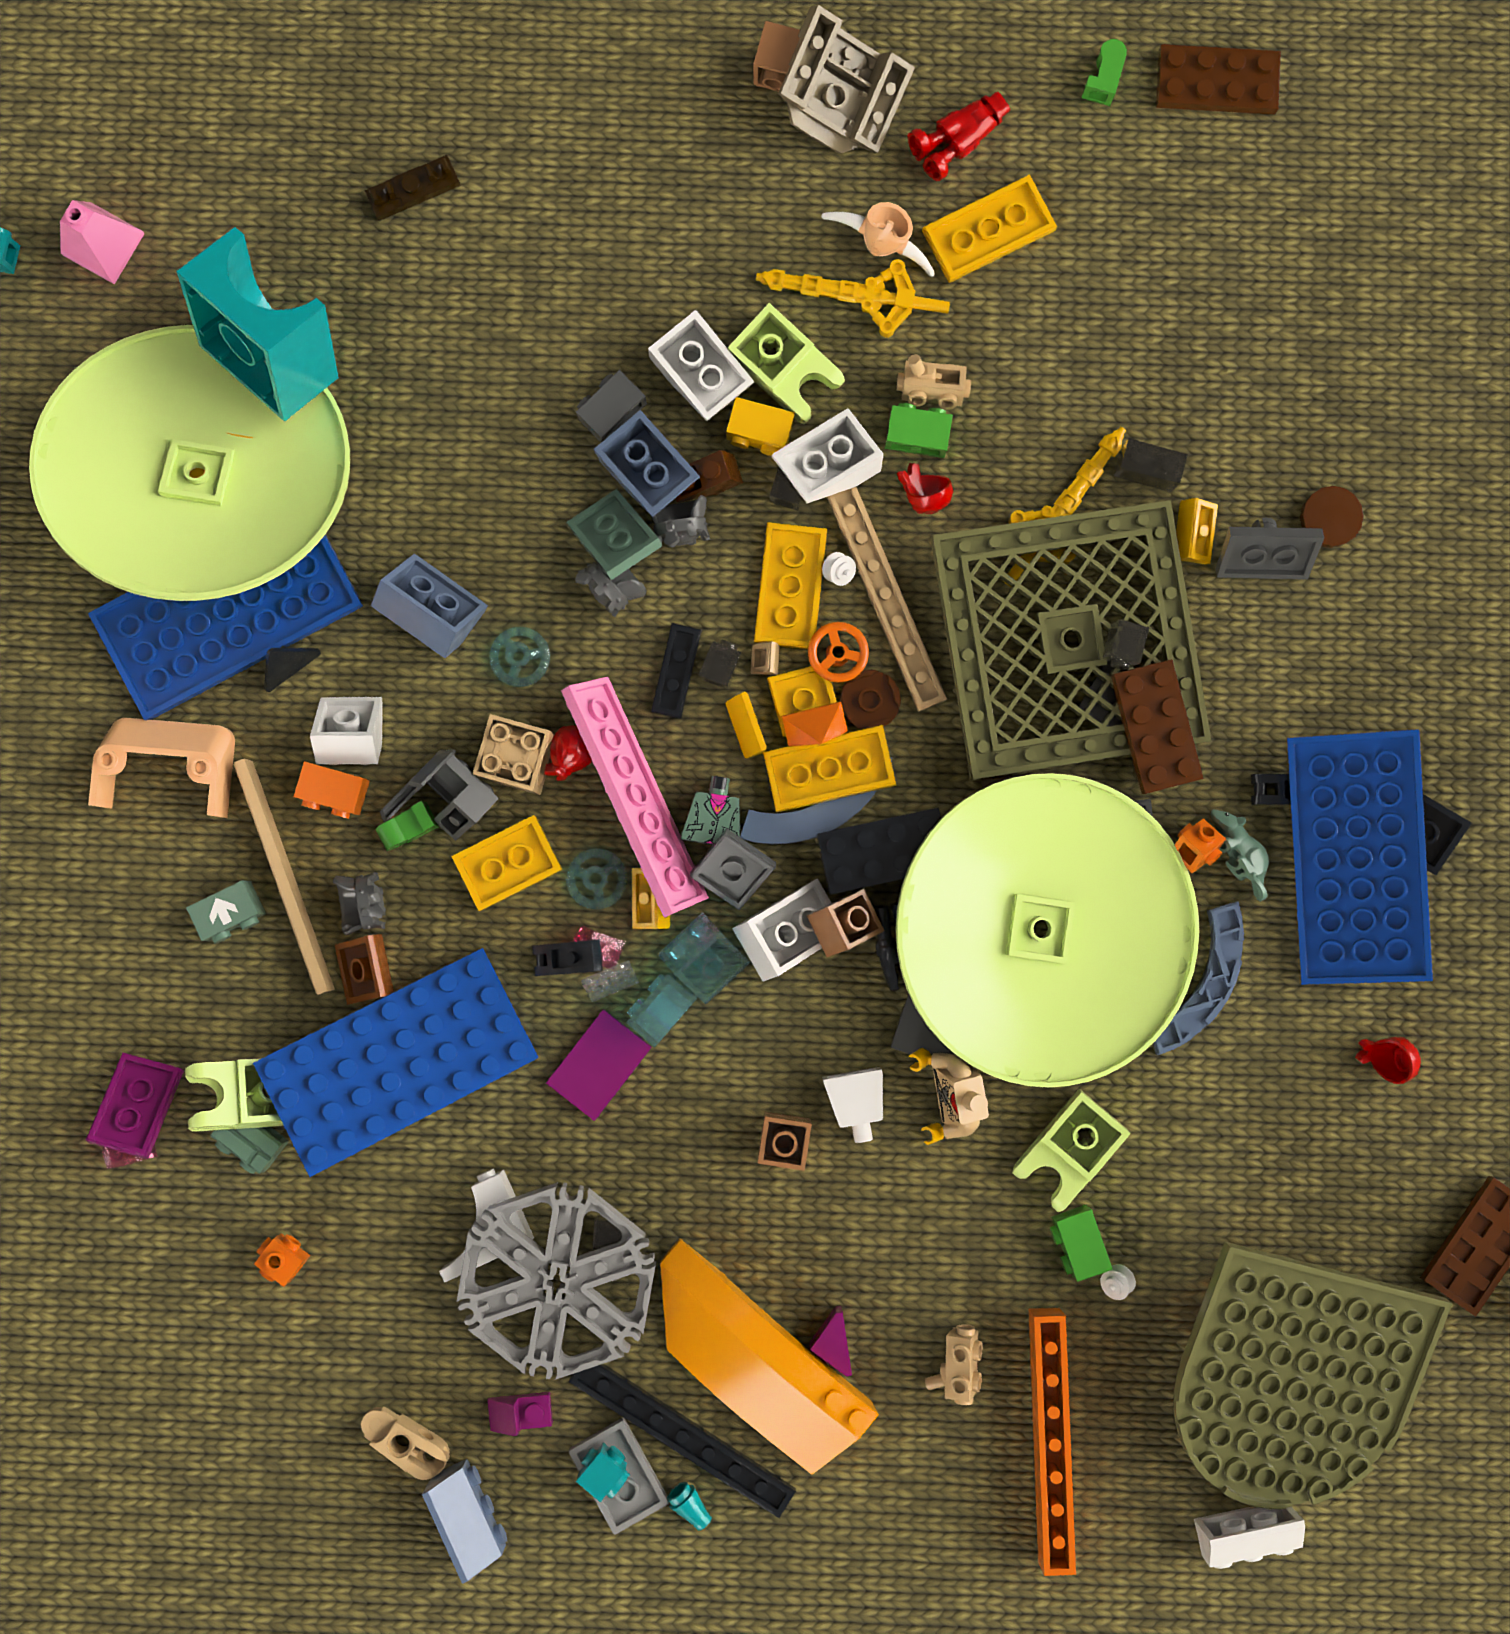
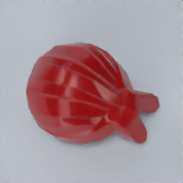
M909 463L907 472H897L907 499L911 503L913 510L917 513L934 514L950 503L953 487L949 478L940 475H921L919 464Z
M577 725L563 726L555 733L550 746L552 763L546 764L544 775L556 776V781H564L573 772L582 770L592 763V758L579 734Z
M1387 1037L1379 1041L1363 1039L1358 1042L1363 1050L1358 1052L1355 1058L1362 1064L1371 1061L1373 1068L1385 1080L1394 1084H1404L1417 1076L1421 1057L1418 1049L1408 1039L1404 1037Z

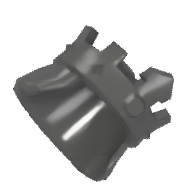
M700 495L694 501L669 504L654 517L651 516L655 524L653 526L654 533L659 538L661 544L664 541L668 547L672 548L687 544L694 545L699 536H701L703 541L710 539L706 518L704 517L707 504L705 496Z
M593 562L592 564L588 563L587 568L578 571L576 576V583L588 584L595 599L604 605L606 610L612 613L614 617H616L621 609H625V606L629 604V600L637 599L647 594L644 584L639 582L629 569L610 580L598 563Z
M377 872L356 876L355 878L338 875L333 878L332 882L336 884L342 914L341 927L344 935H350L362 928L363 930L373 928L385 929V922L379 921V918L385 915L386 909L384 908L383 889L374 884L375 881L379 880Z

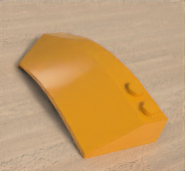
M679 1238L660 1261L667 1351L725 1405L811 1475L855 1443L878 1417L879 1414L875 1406L867 1396L800 1343L730 1281L723 1272Z

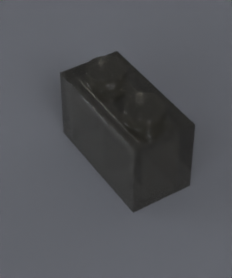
M1128 438L1120 450L1114 477L1172 492L1181 482L1188 454Z

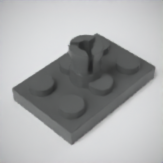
M1262 518L1264 527H1261L1259 519L1251 527H1229L1215 568L1217 578L1308 579L1324 540L1322 528H1277V524L1272 518Z

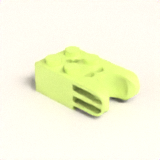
M770 303L727 348L754 382L784 410L795 412L794 419L801 424H806L811 419V408L799 392L802 384L806 381L817 380L830 389H837L845 382L843 373ZM765 348H767L768 350H772L773 348H775L776 354L767 355L765 353Z
M260 1059L194 1063L185 1068V1077L189 1083L206 1084L215 1091L217 1096L215 1108L210 1111L196 1113L188 1120V1129L190 1131H213L284 1126L270 1097H265L262 1092L264 1085L253 1065L254 1062Z
M1078 1089L1015 1163L1012 1173L1019 1179H1026L1039 1167L1048 1166L1057 1170L1060 1174V1183L1051 1196V1205L1057 1212L1064 1211L1131 1133L1083 1091ZM1086 1127L1090 1128L1091 1138L1087 1141L1084 1138L1082 1141H1079L1078 1130L1081 1128L1085 1129Z

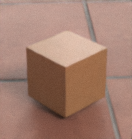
M765 21L753 63L754 85L780 91L790 67V60L800 39L798 37L799 29Z
M864 889L845 896L807 915L826 957L849 950L884 931Z
M765 1111L758 1152V1164L805 1171L812 1126L811 1119Z

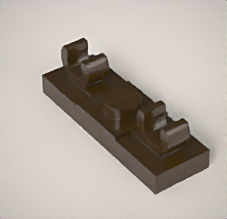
M445 155L365 190L378 221H381L457 188L461 184L448 155Z

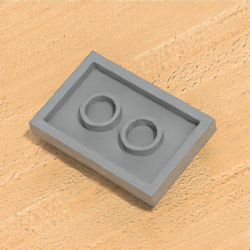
M624 1417L572 1446L568 1451L578 1471L584 1466L581 1464V1461L592 1447L597 1450L603 1442L609 1448L615 1446L624 1454V1461L627 1462L626 1471L630 1475L622 1488L611 1499L607 1495L601 1502L594 1498L614 1535L669 1504L665 1490Z

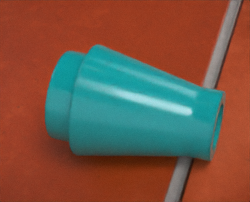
M684 1481L676 1485L669 1493L667 1500L670 1502V1508L691 1523L698 1531L704 1529L710 1523L712 1517L707 1512L694 1485H689Z

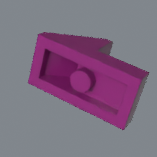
M550 1392L500 1396L487 1399L490 1431L518 1436L521 1429L551 1427L553 1424Z

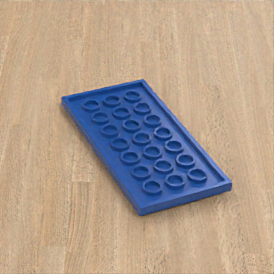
M325 534L311 552L296 565L278 577L247 591L222 598L200 601L163 600L127 592L88 614L138 710L146 721L160 716L266 659L269 649L281 648V646L289 647L360 609L364 605Z
M1419 729L1287 738L1301 985L1433 981Z
M482 948L254 1062L253 1065L309 1177L539 1057Z

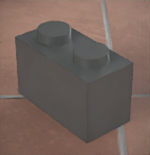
M620 370L614 375H607L601 381L600 389L593 396L587 395L577 406L576 414L578 420L600 442H603L628 419L647 405L645 395Z

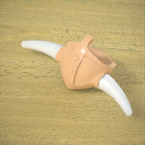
M880 202L873 205L865 217L849 212H826L822 214V218L825 220L846 224L863 234L865 244L873 256H886L896 252L916 262L930 277L935 275L932 266L924 254L909 241L913 230L912 221L907 212L899 205L890 202Z

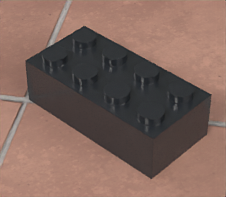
M939 807L818 833L816 838L829 895L904 879L917 849L929 831L941 819Z

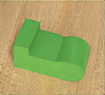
M1110 39L1103 43L1096 59L1097 75H1089L1082 94L1083 99L1108 106L1111 105L1127 55L1126 46L1122 41Z
M420 801L411 806L407 811L379 825L375 830L386 851H391L405 843L414 841L440 826L433 820L435 817L428 803Z

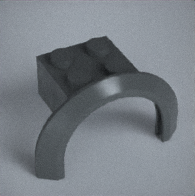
M440 749L380 811L383 822L388 821L427 783L448 803L433 820L456 841L476 824L499 798L494 794L490 785L480 781L473 775L470 767L464 761L454 756L456 752L454 749Z

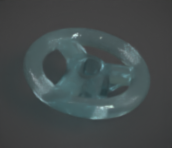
M513 627L502 632L494 640L489 655L490 665L497 678L505 684L514 687L529 686L540 680L546 673L550 663L549 647L545 639L535 630L527 627ZM514 636L528 637L539 648L529 650L524 643L513 642L510 638ZM502 645L506 648L505 658L511 665L508 674L503 671L499 663V651ZM518 651L524 652V657L520 661L514 660V655ZM541 658L540 665L533 674L524 678H518L521 667L525 666L529 660Z
M600 848L588 849L578 854L570 863L566 874V884L572 898L581 906L595 910L604 909L612 906L622 897L627 885V872L622 861L614 853ZM590 858H603L609 861L603 868L592 866L585 870L579 867ZM616 870L618 874L617 887L609 897L604 899L603 888L608 882V876ZM594 873H599L602 878L601 882L597 885L591 882V876ZM575 876L582 878L585 887L594 891L595 900L588 899L579 892L575 883Z

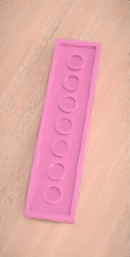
M604 677L574 684L561 690L566 705L577 725L579 734L587 747L592 762L597 769L605 791L612 802L617 817L622 824L630 846L637 857L644 877L647 879L663 917L665 918L708 899L709 897L704 886L690 877V872L695 866L683 840H681V835L609 678Z

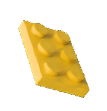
M532 815L451 856L478 911H482L563 870L536 815Z

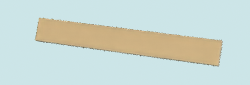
M857 487L826 497L918 712L946 701L947 697Z
M245 758L234 762V767L315 993L317 995L335 990L254 763Z

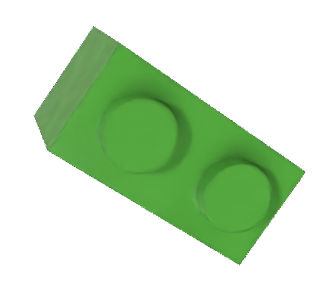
M899 403L898 406L892 405L885 449L944 458L948 448L953 415L946 414V411L940 408H929L928 411L916 409V406L910 403Z
M1083 1205L1051 1217L1054 1226L1050 1227V1231L1055 1244H1061L1064 1256H1061L1060 1260L1066 1275L1071 1274L1079 1282L1113 1270L1090 1207Z

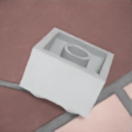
M382 697L320 698L310 733L316 765L378 764L382 748Z

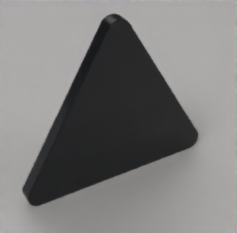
M285 646L269 649L266 655L265 691L271 692L321 654L318 648H287Z

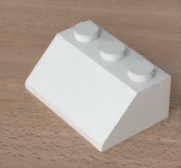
M1251 1506L1194 1519L1201 1554L1209 1567L1217 1569L1228 1568L1233 1562L1242 1560L1256 1562L1265 1555H1288L1293 1553V1549L1303 1548L1305 1522L1292 1507L1286 1509H1266Z

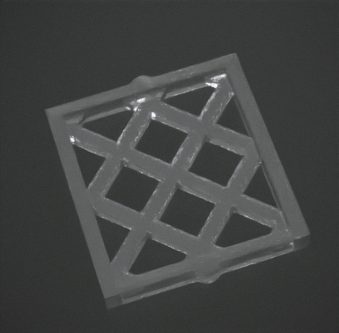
M628 960L582 979L581 983L591 1001L594 1002L635 985L639 981Z

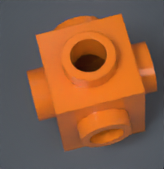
M1203 818L1194 826L1190 823L1187 824L1177 835L1179 839L1174 846L1180 852L1186 868L1193 874L1204 864L1207 863L1211 866L1218 860L1223 853L1219 849L1226 838Z
M281 1233L273 1239L268 1237L256 1252L260 1257L254 1265L260 1269L259 1273L265 1279L271 1282L276 1281L285 1287L294 1279L311 1255L300 1248L301 1243L296 1238L288 1234L284 1236Z

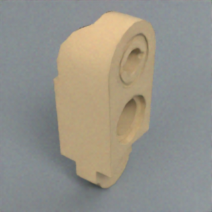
M386 1407L372 1408L364 1415L361 1421V1428L365 1434L364 1437L371 1441L369 1445L405 1472H408L417 1479L428 1480L438 1475L445 1468L449 1459V1447L443 1438L404 1414L399 1416ZM396 1435L406 1436L409 1445H399L396 1441ZM425 1452L435 1457V1459L428 1460L425 1456Z

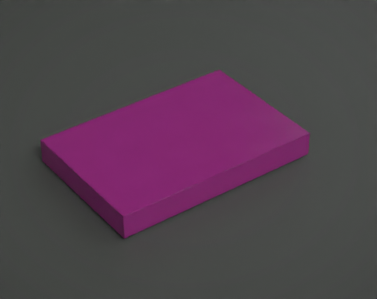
M603 1009L546 1084L595 1121L652 1046Z
M122 1052L86 1141L90 1144L149 1159L184 1071L178 1067Z

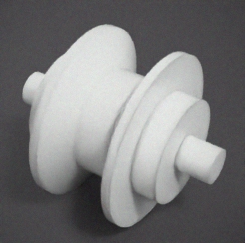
M834 552L827 556L822 566L824 578L839 586L848 584L856 572L854 560L840 552Z
M1115 1264L1112 1265L1113 1270L1102 1274L1100 1283L1107 1296L1114 1300H1123L1135 1289L1136 1280L1133 1273L1127 1267Z

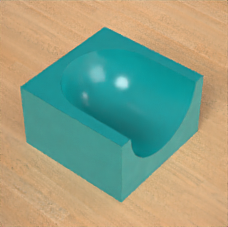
M236 227L176 271L199 346L284 422L339 378L325 305L315 298L300 307L285 310L272 309L255 280L245 236Z

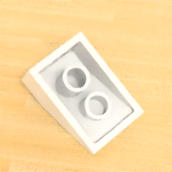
M696 310L648 348L651 361L706 421L754 383V380Z
M849 408L776 451L772 454V458L804 501L810 503L854 488L881 472L883 452Z
M818 879L813 880L732 928L763 982L781 975L822 949L807 918V915L831 904Z

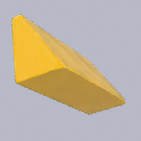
M1199 498L1185 499L1180 502L1176 534L1181 561L1211 564L1217 504Z
M742 692L728 700L726 707L743 756L748 759L766 752L767 747L748 693Z
M632 868V929H669L670 915L665 918L663 917L647 879L644 877L642 868Z

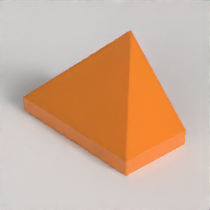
M841 701L781 716L788 746L823 744L848 732Z

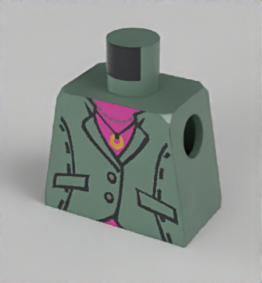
M712 776L709 793L696 791L681 840L713 845L726 828L740 837L739 798L727 796L729 778Z

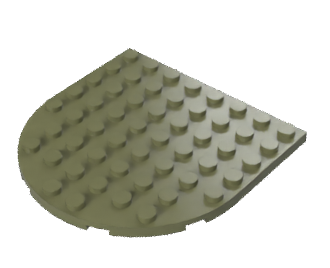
M1224 1242L1184 1350L1174 1387L1173 1408L1178 1436L1189 1459L1203 1477L1220 1489L1223 1494L1241 1503L1259 1508L1286 1509L1294 1504L1309 1501L1312 1504H1317L1348 1490L1374 1470L1371 1465L1380 1457L1385 1449L1387 1451L1392 1449L1402 1433L1452 1303L1445 1297Z

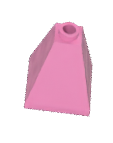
M72 200L60 220L61 254L115 284L145 233L91 202Z

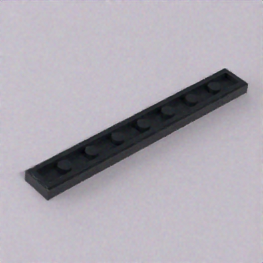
M605 1364L574 1373L571 1376L569 1383L776 1517L780 1518L796 1492L794 1486Z

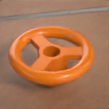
M832 622L820 627L813 634L808 646V658L813 670L820 677L831 682L840 683L854 679L864 670L869 657V647L863 633L855 626L845 622ZM838 631H844L852 635L859 645L860 652L849 650L846 644L840 642ZM828 634L831 644L826 649V658L820 663L817 657V647L820 640ZM840 648L843 650L844 655L841 658H836L832 651ZM848 660L857 662L851 670L845 673H832L828 671L831 666L841 667Z

